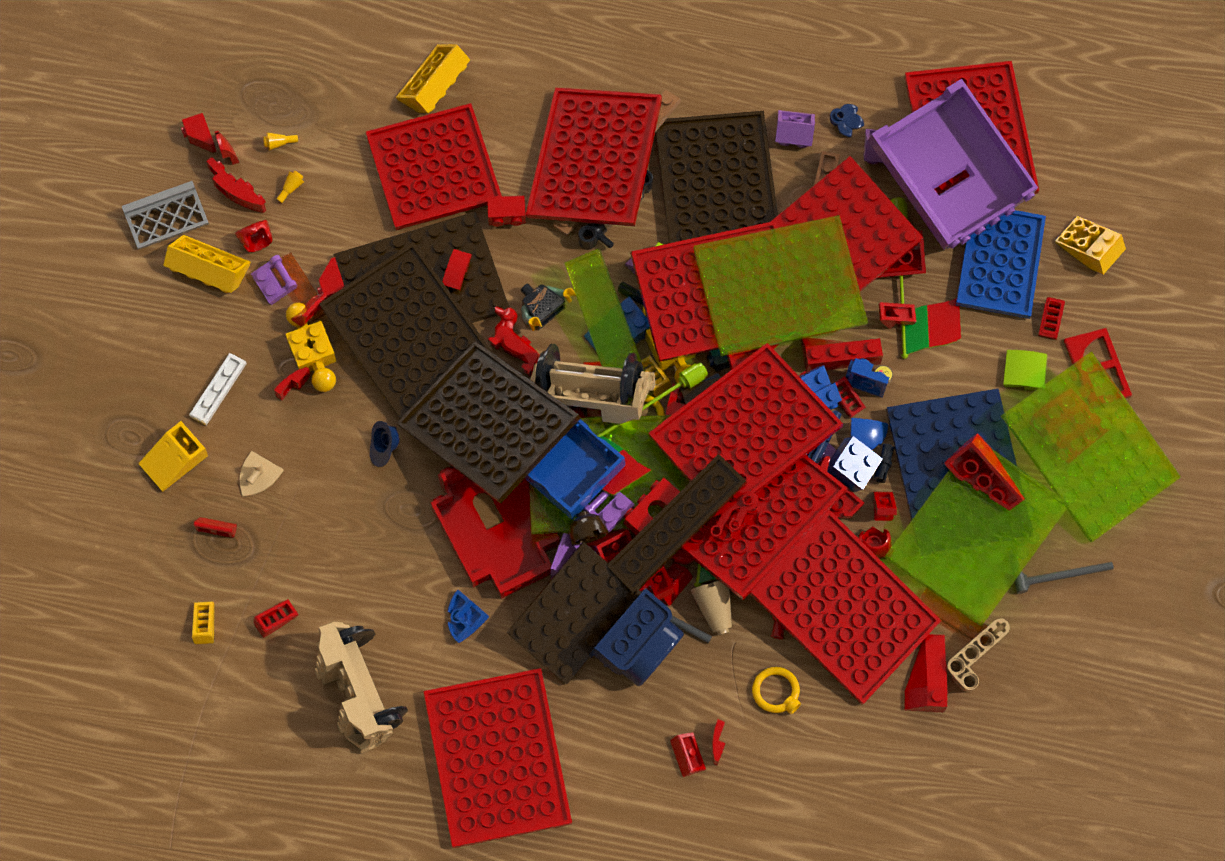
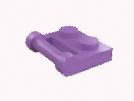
M279 255L273 256L269 262L251 273L270 305L276 303L298 286L284 268ZM276 267L286 283L284 287L281 286L273 273V268Z
M602 491L589 505L587 504L584 507L583 511H587L588 514L599 515L605 521L610 532L624 518L625 513L631 507H635V504L619 492L597 514L595 509L610 495Z

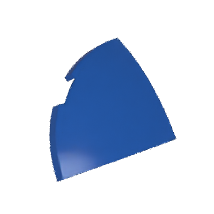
M851 418L850 437L854 436L871 450L883 443L888 431V423L870 419Z
M460 590L455 592L448 607V612L451 613V623L448 622V627L451 635L458 643L473 634L490 617Z

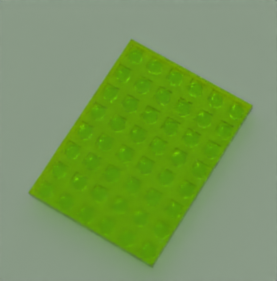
M1092 351L1001 415L1090 543L1181 478Z

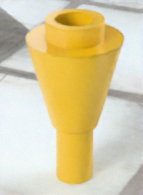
M266 133V136H263L264 147H268L270 151L286 145V143L298 142V136Z
M289 171L283 190L277 197L279 202L283 203L289 194L304 183L302 180L303 176L300 173Z

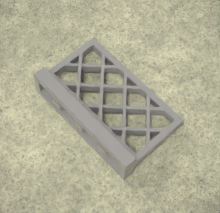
M193 181L122 206L138 250L209 224ZM194 195L196 202L193 208L185 205L186 198ZM171 203L179 205L175 214L166 211ZM182 207L191 210L188 219L178 216ZM152 210L161 211L158 220L148 217ZM195 212L202 215L203 221L194 223L190 219ZM164 213L173 217L170 226L160 222ZM140 216L144 219L140 227L132 224L130 218ZM176 218L186 222L182 229L173 228ZM146 220L156 223L152 232L143 229ZM158 225L168 228L165 235L159 236L155 234ZM141 231L150 235L148 241L139 242L138 237Z

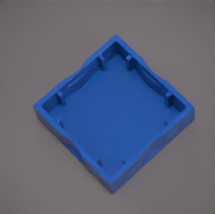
M580 419L525 479L573 520L625 467V457L604 439L595 435L588 425Z

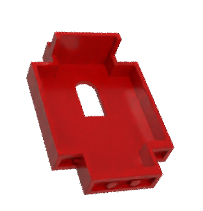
M447 467L440 471L438 480L446 495L434 498L433 502H431V509L473 588L491 579L500 598L503 599L551 575L552 564L545 552L559 546L560 538L531 484L525 478L502 503L491 497L504 522L487 530L473 505V499L476 495L487 493L453 467Z

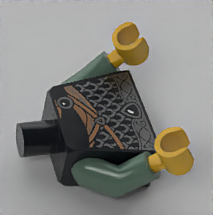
M528 283L525 284L520 290L525 296L522 300L521 308L523 322L530 326L532 331H535V326L540 330L565 309L564 299L571 303L570 297L577 296L572 288L564 290L540 284L537 288L533 289Z

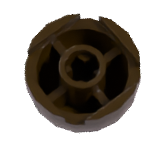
M587 511L578 513L576 515L577 518L571 522L568 529L572 546H579L581 544L580 541L591 543L609 534L605 521L599 515L588 514Z

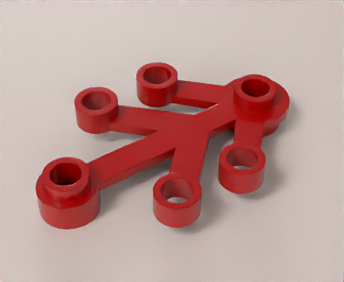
M738 491L733 496L737 501L727 502L713 516L721 515L717 524L710 529L713 537L719 538L723 535V529L730 515L737 509L740 510L736 518L729 522V527L734 532L742 528V522L747 512L754 510L758 506L759 499L754 492L746 491L741 493ZM746 498H752L751 503H745ZM734 522L739 523V526L737 528L732 527V524ZM719 528L720 533L715 535L714 530Z

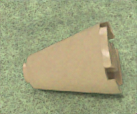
M720 581L691 589L692 596L712 632H717L718 635L728 633V628L732 627L730 589Z

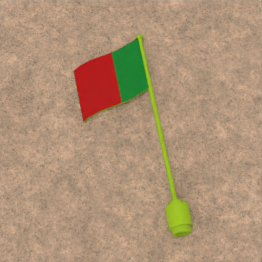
M900 197L891 199V202L908 220V205L905 199ZM903 275L899 276L900 304H904ZM957 298L947 302L915 308L916 323L914 325L901 324L903 352L901 357L903 359H906L909 354L948 345L961 339L960 306L956 305Z
M700 362L698 364L694 363L680 372L679 383L643 405V410L681 385L684 388L691 389L705 380L708 372L704 365ZM618 423L597 435L625 457V467L602 489L613 496L652 471L638 463L619 445L604 437V435L621 425Z

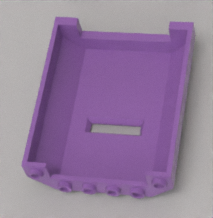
M962 79L947 87L941 96L892 126H883L872 133L868 139L875 152L944 250L952 249L959 243L963 245L971 239L970 236L974 233L976 235L982 233L985 230V226L989 224L993 226L1001 220V216L1005 215L1007 217L1015 211L1014 208L1024 200L1027 202L1035 196L1034 192L1038 189V186ZM964 170L970 175L940 195L935 191L936 187Z

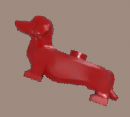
M496 306L495 313L501 318V321L495 326V336L488 338V341L496 350L502 346L506 353L524 361L525 364L521 366L524 369L523 372L531 378L534 365L537 364L540 354L530 346L531 341L524 335L519 337L513 331V327L518 319L517 312L509 307L502 309Z

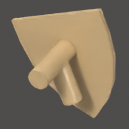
M251 451L241 468L240 488L242 496H251L265 491L275 483L284 469Z

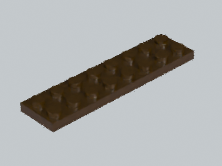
M718 454L606 566L635 594L747 481Z

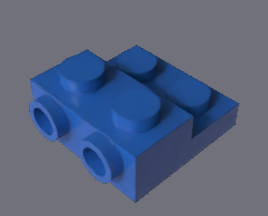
M855 358V361L851 360L846 374V378L851 386L883 398L890 377H887L882 372H873L874 364H871L866 359Z
M819 366L800 376L830 410L838 407V402L842 401L836 384L830 382L824 366Z

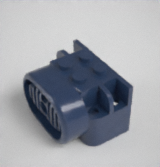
M645 588L589 656L591 658L595 656L604 664L605 668L608 667L616 674H623L632 683L640 687L678 644L684 633L670 621L672 619L671 610Z

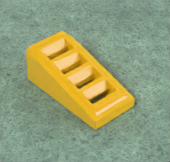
M650 355L639 361L643 364V368L650 364L652 365L644 370L645 372H653L655 370V379L660 377L655 380L656 385L652 391L655 397L671 388L670 380Z
M214 602L194 603L192 626L194 644L214 643ZM202 610H209L207 613H199ZM201 618H209L208 620H199ZM199 626H208V628H199Z

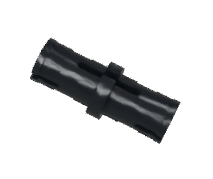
M883 444L880 455L882 461L877 467L874 481L878 483L886 482L888 470L892 466L891 458L895 447L891 444Z

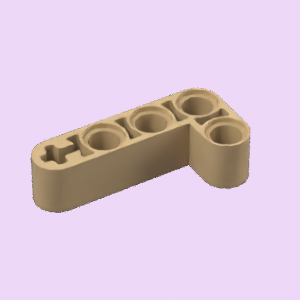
M997 619L946 664L947 674L963 691L971 692L978 686L979 678L970 666L1009 632L1010 626L1005 619ZM1002 625L1004 627L1002 631L993 636L992 632L997 626ZM987 637L990 641L989 646H983L980 643V638ZM966 650H973L975 658L968 659L965 655ZM952 662L960 665L959 672L952 671L950 666ZM964 678H971L974 681L973 687H967L964 684Z

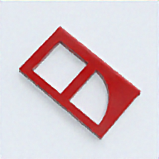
M1107 328L1063 340L1089 408L1132 396ZM1103 338L1111 360L1084 367V351L1092 342ZM1114 368L1122 391L1095 397L1088 375Z

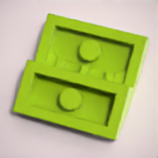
M1007 350L1003 385L1005 387H1024L1025 390H1044L1047 354L1025 350Z

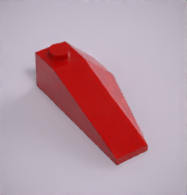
M978 433L944 462L956 478L961 481L965 480L973 485L974 489L977 491L981 490L989 495L990 499L1009 511L1025 499L991 447Z
M929 634L922 641L904 691V711L945 712L947 708L945 635Z

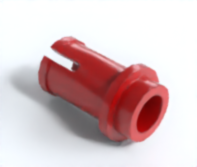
M773 617L774 625L771 637L782 640L785 628Z

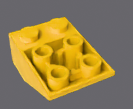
M1079 216L1055 240L1056 244L1086 267L1103 275L1126 250L1122 234Z
M180 421L162 436L139 462V465L163 492L208 457L205 447Z

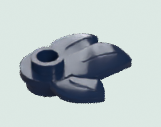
M844 104L841 108L833 109L830 113V122L837 126L838 131L846 137L852 136V129H859L865 125L862 117L856 114L858 107L853 104Z

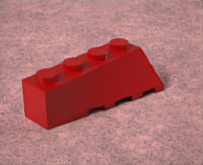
M800 337L807 373L819 366H824L826 370L848 368L850 361H855V358L866 359L871 364L879 365L883 358L880 338L844 342Z

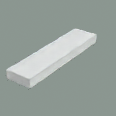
M229 353L189 414L192 419L207 426L246 366V361Z

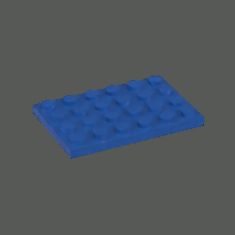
M1015 210L1007 217L1005 215L1001 216V220L995 225L991 226L989 224L985 226V230L979 235L974 233L970 236L971 239L966 242L956 300L957 306L1030 319L1046 216Z

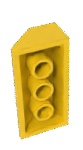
M437 44L395 98L418 113H430L434 110L435 104L439 99L445 96L446 90L456 82L457 76L466 69L470 61L469 57L457 44Z
M183 235L168 245L163 266L173 272L185 274L190 279L200 280L205 285L217 287L222 292L232 293L239 287L251 262Z

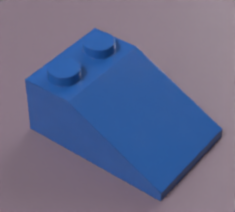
M628 297L607 313L584 337L603 361L609 364L643 340L646 330L650 329L647 317L633 300Z

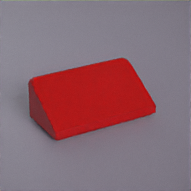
M322 293L312 297L305 304V308L292 317L291 320L300 327H303L321 309L319 304L326 300L327 294Z
M202 517L194 521L195 529L198 532L229 538L235 537L237 524Z
M675 562L667 571L675 593L660 599L668 606L674 602L693 578L688 569Z
M693 732L677 735L670 740L683 777L706 770Z

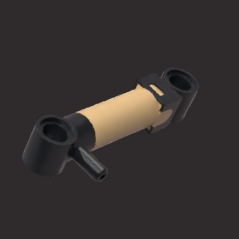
M648 170L645 177L647 183H644L641 200L644 198V194L651 191L653 185V175ZM589 223L579 230V245L585 250H590L596 246L599 240L608 248H612L614 243L604 234L613 225ZM585 236H591L592 238H591V239H585L584 237H585Z

